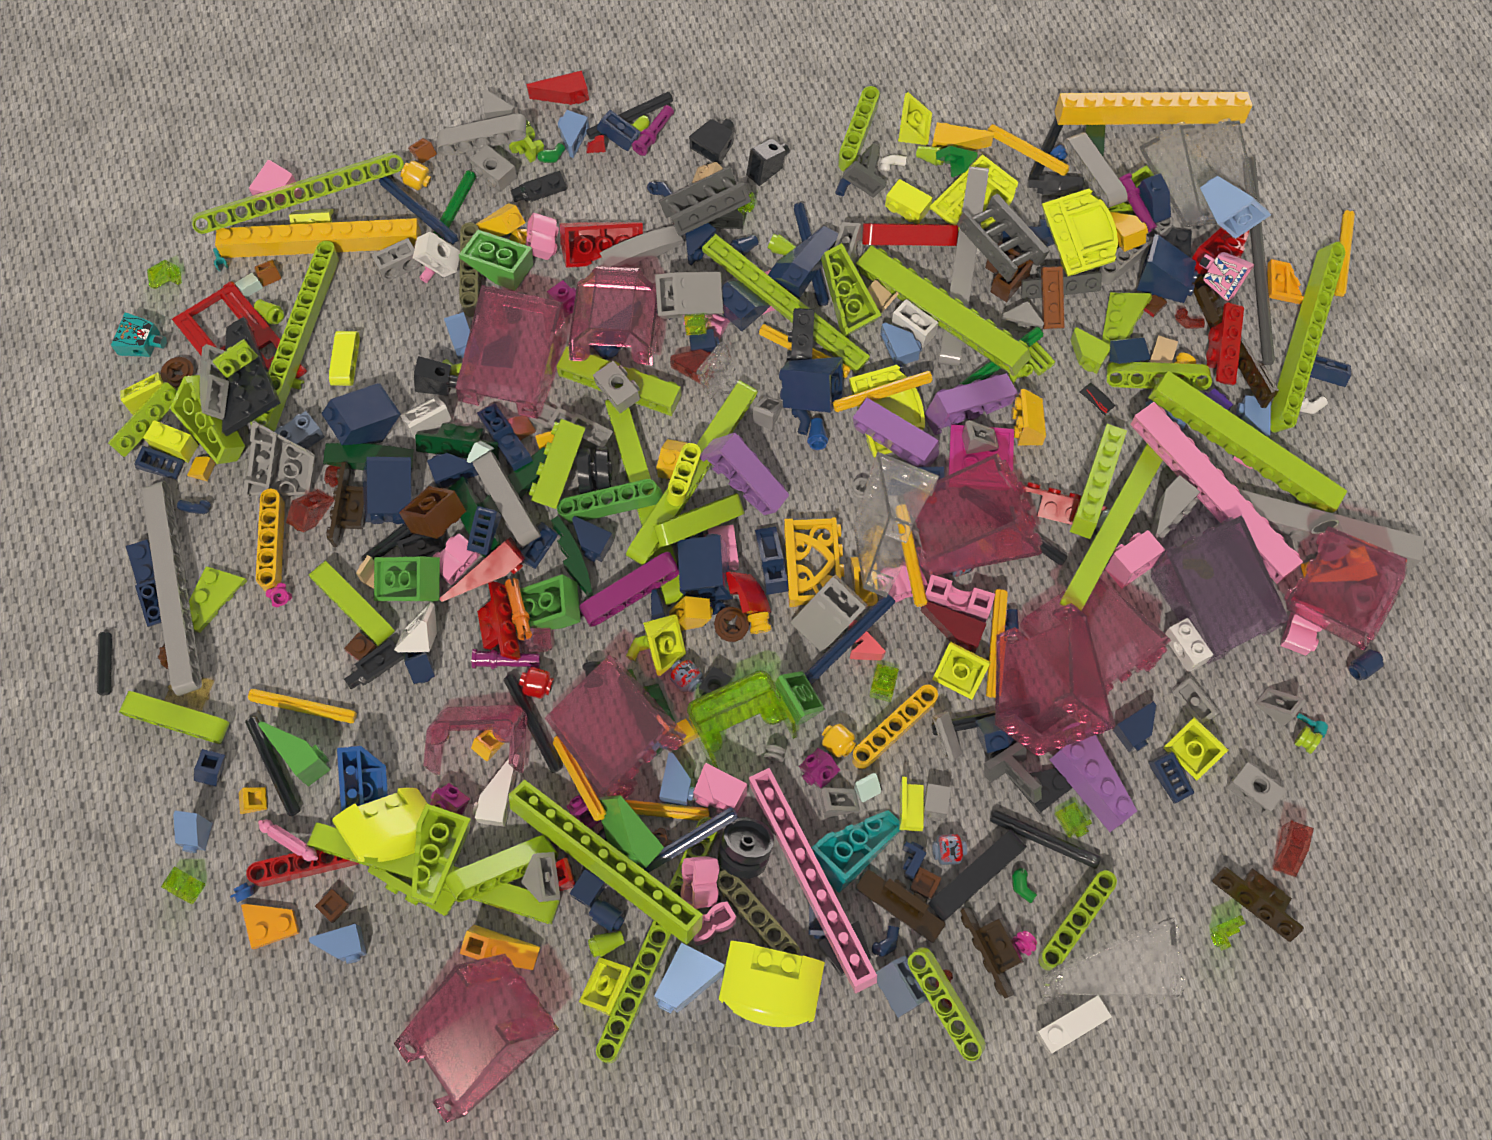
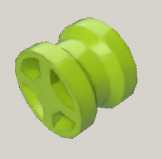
M1304 726L1294 741V745L1302 746L1306 752L1312 754L1319 745L1323 735L1314 733L1310 727Z

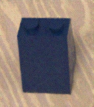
M1155 234L1143 263L1137 291L1184 303L1187 296L1191 297L1195 287L1192 282H1195L1198 273L1195 270L1196 261L1161 236Z
M842 357L788 361L779 372V379L782 381L780 399L783 400V408L831 413L834 409L833 402L843 397Z
M380 383L330 399L321 413L341 445L381 443L401 415Z
M366 457L362 475L365 522H371L372 524H382L384 522L404 524L405 522L399 512L411 502V457Z
M708 534L706 537H687L684 540L678 541L681 593L687 597L708 598L710 601L733 599V594H730L726 572H730L726 543L721 535Z

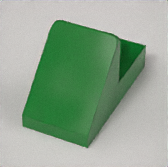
M952 146L936 152V160L945 161V164H950L951 177L965 173L978 156L977 152Z

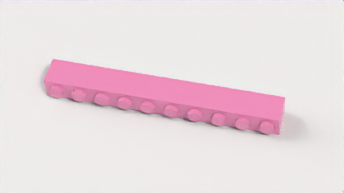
M1153 402L1134 416L1130 425L1177 476H1182L1200 491L1197 498L1276 584L1302 564L1303 561L1300 559L1299 554L1285 543L1282 535L1276 533L1270 527L1266 518L1261 517L1256 512L1253 504L1243 498L1238 488L1229 483L1220 469H1216L1210 462L1209 457L1195 446L1194 441L1181 431L1180 426L1166 415L1162 407Z
M770 768L749 777L750 787L855 994L876 984L877 974Z

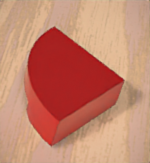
M604 135L596 136L595 140L588 142L586 152H606Z

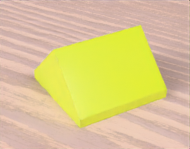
M909 92L905 93L898 142L928 145L932 112Z
M157 372L121 390L120 399L131 414L134 415L164 382Z
M677 615L643 623L652 661L658 676L665 673L676 661L686 654Z
M950 642L932 680L972 700L991 662Z
M1195 717L1163 747L1167 752H1173L1179 764L1196 780L1204 775L1228 751Z
M599 957L579 1002L611 1016L631 972V968Z

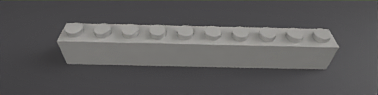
M1238 489L1243 498L1253 504L1256 512L1268 520L1270 527L1276 533L1288 535L1294 540H1307L1319 546L1320 544H1316L1311 530L1325 521L1338 520L1344 532L1342 536L1346 537L1350 548L1367 543L1373 558L1381 563L1391 562L1398 564L1401 568L1410 569L1414 568L1422 559L1425 537ZM1201 502L1199 512L1204 513L1207 517L1215 518Z

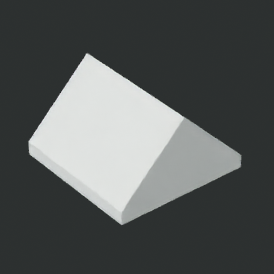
M437 396L400 415L414 440L417 432L431 433L440 428L443 423L447 424L452 421L446 405Z
M430 602L402 631L394 649L395 651L430 652L437 635L435 604L433 602Z

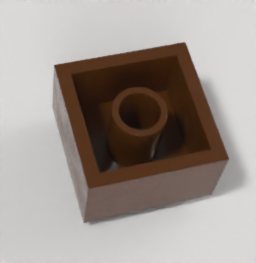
M428 486L404 507L399 514L411 533L438 538L445 533L447 528L459 521L466 510L455 491Z

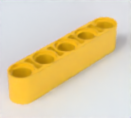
M271 488L262 492L259 506L256 581L265 592L267 589L276 587L282 580L285 502L277 490ZM276 499L274 503L269 504L272 500ZM275 519L274 522L268 524L270 520ZM274 538L271 543H267L270 539ZM273 558L272 562L266 563L267 560ZM272 578L271 582L265 584L266 580Z
M932 685L920 687L855 747L852 755L853 765L858 769H866L934 707L938 698L937 689ZM929 694L932 700L925 701L921 695ZM912 708L917 714L909 716L905 710ZM897 723L901 729L894 731L889 727V724ZM881 738L885 744L877 746L874 744L873 739ZM858 753H865L868 756V760L860 761L856 755Z

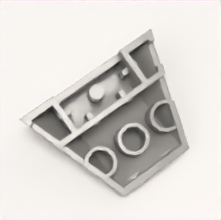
M253 420L250 442L252 443L247 477L244 481L242 498L261 495L264 490L270 488L277 490L282 496L309 494L315 454Z

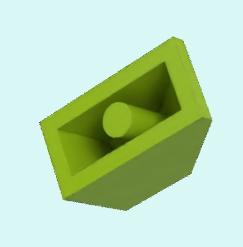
M1076 327L1070 340L1078 364L1084 370L1097 374L1109 356L1110 345Z

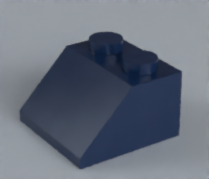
M739 280L728 281L722 286L723 315L740 331H744L770 307L766 301Z

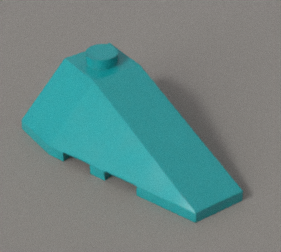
M887 810L866 818L864 822L846 826L841 831L828 833L811 847L829 884L838 893L846 888L900 833L899 819Z

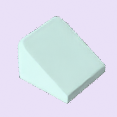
M253 273L235 283L245 298L263 288Z
M482 441L474 443L467 462H473L494 448Z
M872 773L855 783L854 789L861 802H865L881 793L876 773Z

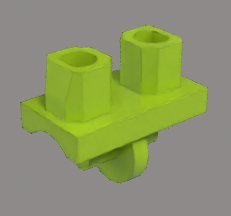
M529 126L526 127V137L521 141L511 142L509 149L512 153H519L520 155L524 153L529 162L532 163L536 160V155L544 150V144L541 140L532 142L535 139V132Z
M243 339L233 347L227 348V351L212 361L221 373L228 378L258 356Z

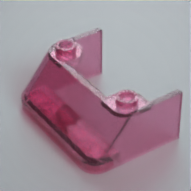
M518 705L463 706L442 709L426 731L423 767L434 775H440L442 744L449 738L450 731L493 730V735L499 742L510 743L508 764L518 773H523L527 726L526 712Z

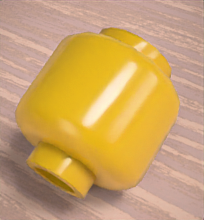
M416 161L405 163L400 174L403 183L415 190H421L423 186L427 188L431 181L428 167Z
M836 724L833 727L829 725L822 733L824 737L822 740L823 747L835 757L848 756L856 746L854 734L842 724Z

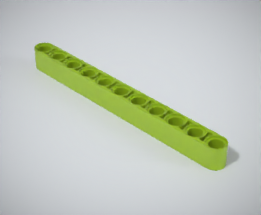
M386 153L198 212L193 215L191 223L196 232L200 234L209 233L398 173L403 169L404 163L397 154ZM397 158V165L391 168L389 160ZM372 164L379 165L378 172H370ZM358 169L360 171V177L358 179H352V171ZM337 175L341 176V183L339 185H333V177ZM318 181L322 182V189L320 191H314V183ZM296 188H303L304 193L301 197L294 196ZM277 194H283L285 196V199L282 203H276L274 201V198ZM264 200L265 207L263 209H256V201ZM238 206L246 208L244 215L239 216L235 214ZM224 212L227 215L225 221H217L215 218L217 213ZM200 218L207 220V225L203 228L196 226V221Z
M330 241L320 242L315 249L269 369V375L275 389H277L276 392L281 403L254 421L273 432L276 430L339 262L334 244Z
M1334 242L1323 247L1316 254L1277 388L1279 392L1273 398L1271 405L1270 430L1274 433L1292 428L1297 423L1345 258V248L1340 242Z
M741 380L737 382L696 444L700 448L701 453L713 439L734 432L758 393L757 389ZM699 458L686 500L681 506L670 505L666 499L667 490L665 491L626 552L627 557L641 565L650 561L659 547L653 525L680 515L712 465L707 459L703 462ZM679 473L681 476H688L685 473ZM673 491L674 494H681L679 491Z
M605 400L629 483L651 479L630 409L627 408L622 413H619L609 400ZM656 505L637 509L642 526ZM671 544L663 547L659 545L652 556V559L662 553L670 552L676 562ZM679 575L660 587L666 605L679 602L685 597L680 591Z
M1148 444L1144 448L1059 603L1077 614H1080L1163 461Z
M704 817V818H702V819L698 822V824H697L696 827L700 826L701 824H703L704 822L708 821V820L711 819V818H710V817ZM718 831L684 852L669 885L671 891L674 892V890L682 888V864L684 858L709 856ZM696 846H701L704 848V853L700 856H695L692 854V849ZM653 921L598 1042L596 1055L604 1063L610 1064L618 1059L673 937V934L656 921ZM662 932L666 935L665 940L659 944L653 942L654 934ZM647 954H652L656 958L651 966L643 964V958ZM641 976L645 978V985L640 989L634 988L633 980ZM627 999H633L635 1001L634 1009L629 1012L624 1011L622 1008L623 1002ZM616 1022H623L625 1025V1029L620 1035H615L612 1032V1027ZM606 1045L614 1047V1054L610 1058L602 1056V1049Z
M316 822L307 846L409 880L413 879L415 853L383 862H377L378 858L364 857V862H359L337 828ZM453 866V868H452V870H451L450 873H452L453 871L458 870V869H460V868H459V867H456V866ZM445 883L442 890L451 893V891ZM508 883L471 898V900L547 924L553 923L560 902L559 900L539 902L529 890Z

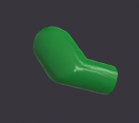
M557 143L553 150L540 151L537 154V158L543 163H555L566 148L563 144Z
M1018 868L1012 875L1013 890L1031 904L1037 894L1027 887L1028 872L1024 868Z

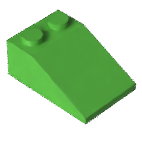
M481 230L476 231L459 254L461 260L496 285L514 291L533 266L532 247Z
M374 557V601H439L440 557Z
M562 574L520 589L525 610L530 617L528 622L531 632L561 629L581 622L577 582Z
M803 671L783 674L777 678L774 685L777 690L776 696L781 703L785 704L788 709V717L796 725L803 724L826 710Z
M262 721L258 723L293 773L308 787L331 770L327 765L330 760L316 744L312 747L307 741Z
M621 795L599 797L606 811L602 824L607 842L638 866L646 868L663 850V845Z

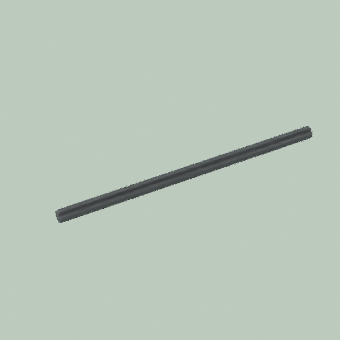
M1247 157L1244 161L1247 194L1260 203L1256 159L1254 157ZM1262 222L1250 229L1262 363L1264 365H1272L1275 361Z

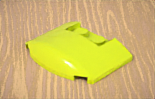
M982 154L971 166L989 168L983 212L986 211L992 196L999 194L1010 206L1015 196L1018 181ZM968 170L929 207L948 224L957 225L962 215ZM990 217L981 222V228L984 230L996 221L993 217Z
M1090 189L1042 203L1047 226L1050 229L1061 259V265L1067 276L1115 262L1118 237L1113 217L1105 203L1091 195L1093 191Z
M898 365L851 377L849 382L852 395L907 377L899 371L900 367ZM916 387L874 401L922 431L925 428L924 409ZM865 433L866 441L874 458L893 453Z
M398 788L397 793L360 806H357L356 803L336 815L332 822L359 862H364V857L378 858L377 862L394 860L415 853L417 822L427 802L417 788Z
M730 941L718 1000L722 1004L724 1001L736 1015L764 1026L795 1027L807 1021L808 1023L813 1022L825 962L804 955L799 956L756 946V944Z

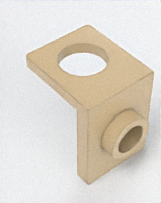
M717 162L697 168L692 183L700 181L723 168Z
M874 280L867 288L880 312H883L899 294L896 292L892 295L877 280Z
M367 555L356 574L363 584L374 589V560Z

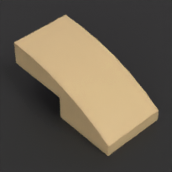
M1158 335L1149 362L1172 363L1178 341ZM1156 374L1154 377L1159 378V377H1162L1163 375H1162V374Z

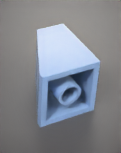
M1219 176L1208 180L1206 184L1200 187L1218 225L1235 239L1271 216L1270 212L1252 196Z
M681 943L654 995L658 1002V1007L670 1014L673 1010L676 1012L681 1011L723 976L725 965Z

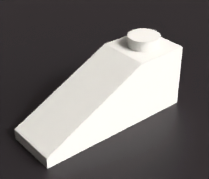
M512 754L480 794L479 801L475 802L473 816H475L478 823L506 827L510 808L508 794L513 791L519 764L517 755Z
M1098 995L1036 1033L1048 1053L1052 1054L1111 1018V1015Z

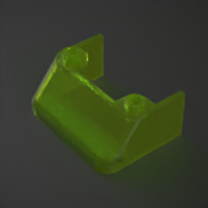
M765 671L753 672L691 701L687 707L688 717L709 764L717 769V761L713 753L719 751L723 744L719 732L760 714L765 723L770 725L784 721L792 738H797L795 720L771 676Z

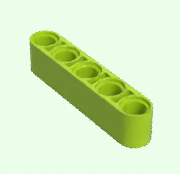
M868 86L863 89L840 148L838 167L843 172L854 161H858L878 108L879 90L874 86Z
M1112 362L1106 368L1107 383L1111 387L1154 389L1161 378L1154 376L1156 374L1164 375L1167 371L1176 376L1184 375L1180 379L1197 390H1206L1212 384L1210 369L1203 364L1151 362L1119 364ZM1116 372H1117V373H1120V375H1118V376H1112V375H1111L1112 373H1116ZM1135 373H1140V374H1142V375L1139 376V377H1134V376H1132V375L1135 374ZM1201 375L1206 376L1204 379L1197 378Z
M735 493L655 524L653 527L659 545L663 547L745 514L739 493Z
M324 560L308 574L314 583L378 647L395 632L390 624L327 561Z
M128 691L119 710V713L127 717L216 744L222 743L230 725V722L222 718L133 691Z
M541 835L455 870L446 877L445 883L456 901L463 902L524 876L533 854L554 852L556 860L558 853L549 839Z
M1106 870L1099 872L1076 901L1038 956L1039 964L1043 969L1054 970L1066 959L1115 889L1117 879L1112 872ZM1099 878L1106 879L1109 887L1103 888L1099 884ZM1086 896H1091L1095 899V907H1090L1086 903ZM1073 915H1078L1082 918V926L1074 924L1072 920ZM1061 933L1069 937V945H1064L1060 942L1059 935ZM1047 952L1055 955V964H1050L1046 961L1045 955Z
M925 947L917 948L908 958V966L962 1057L968 1061H976L985 1050L986 1043L933 953ZM916 955H921L925 958V966L917 963ZM930 976L935 977L939 982V987L931 986L928 978ZM947 998L950 1000L952 1008H945L941 1003V999ZM954 1021H962L965 1025V1030L957 1029ZM967 1043H975L978 1046V1052L970 1051Z

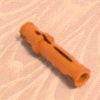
M513 578L514 584L512 586L511 579L505 581V586L513 613L512 622L516 625L518 639L524 640V632L526 640L532 637L528 622L530 617L525 610L519 581Z

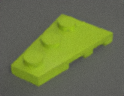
M1110 292L1102 341L1110 345L1111 340L1129 339L1136 322L1144 313V308L1150 303L1152 294Z
M205 567L189 600L193 630L195 632H202L218 614L220 608L233 598V594L241 586H244L247 582L246 578L211 567Z

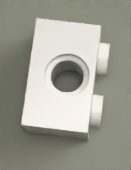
M428 232L417 237L413 259L442 277H446L457 272L460 250L442 240L436 234Z
M906 299L893 312L891 325L913 333L915 340H919L921 347L924 348L936 335L938 322Z
M1189 618L1171 626L1163 635L1188 673L1207 663L1213 656V653Z

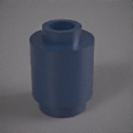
M1368 649L1351 661L1348 670L1356 680L1367 679L1384 666L1383 656L1378 651Z
M597 899L588 916L592 917V921L610 932H613L614 929L619 930L625 921V917H623L624 911L606 900L601 901Z

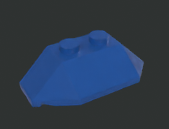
M361 745L337 748L341 812L355 803L357 806L388 796L385 764Z

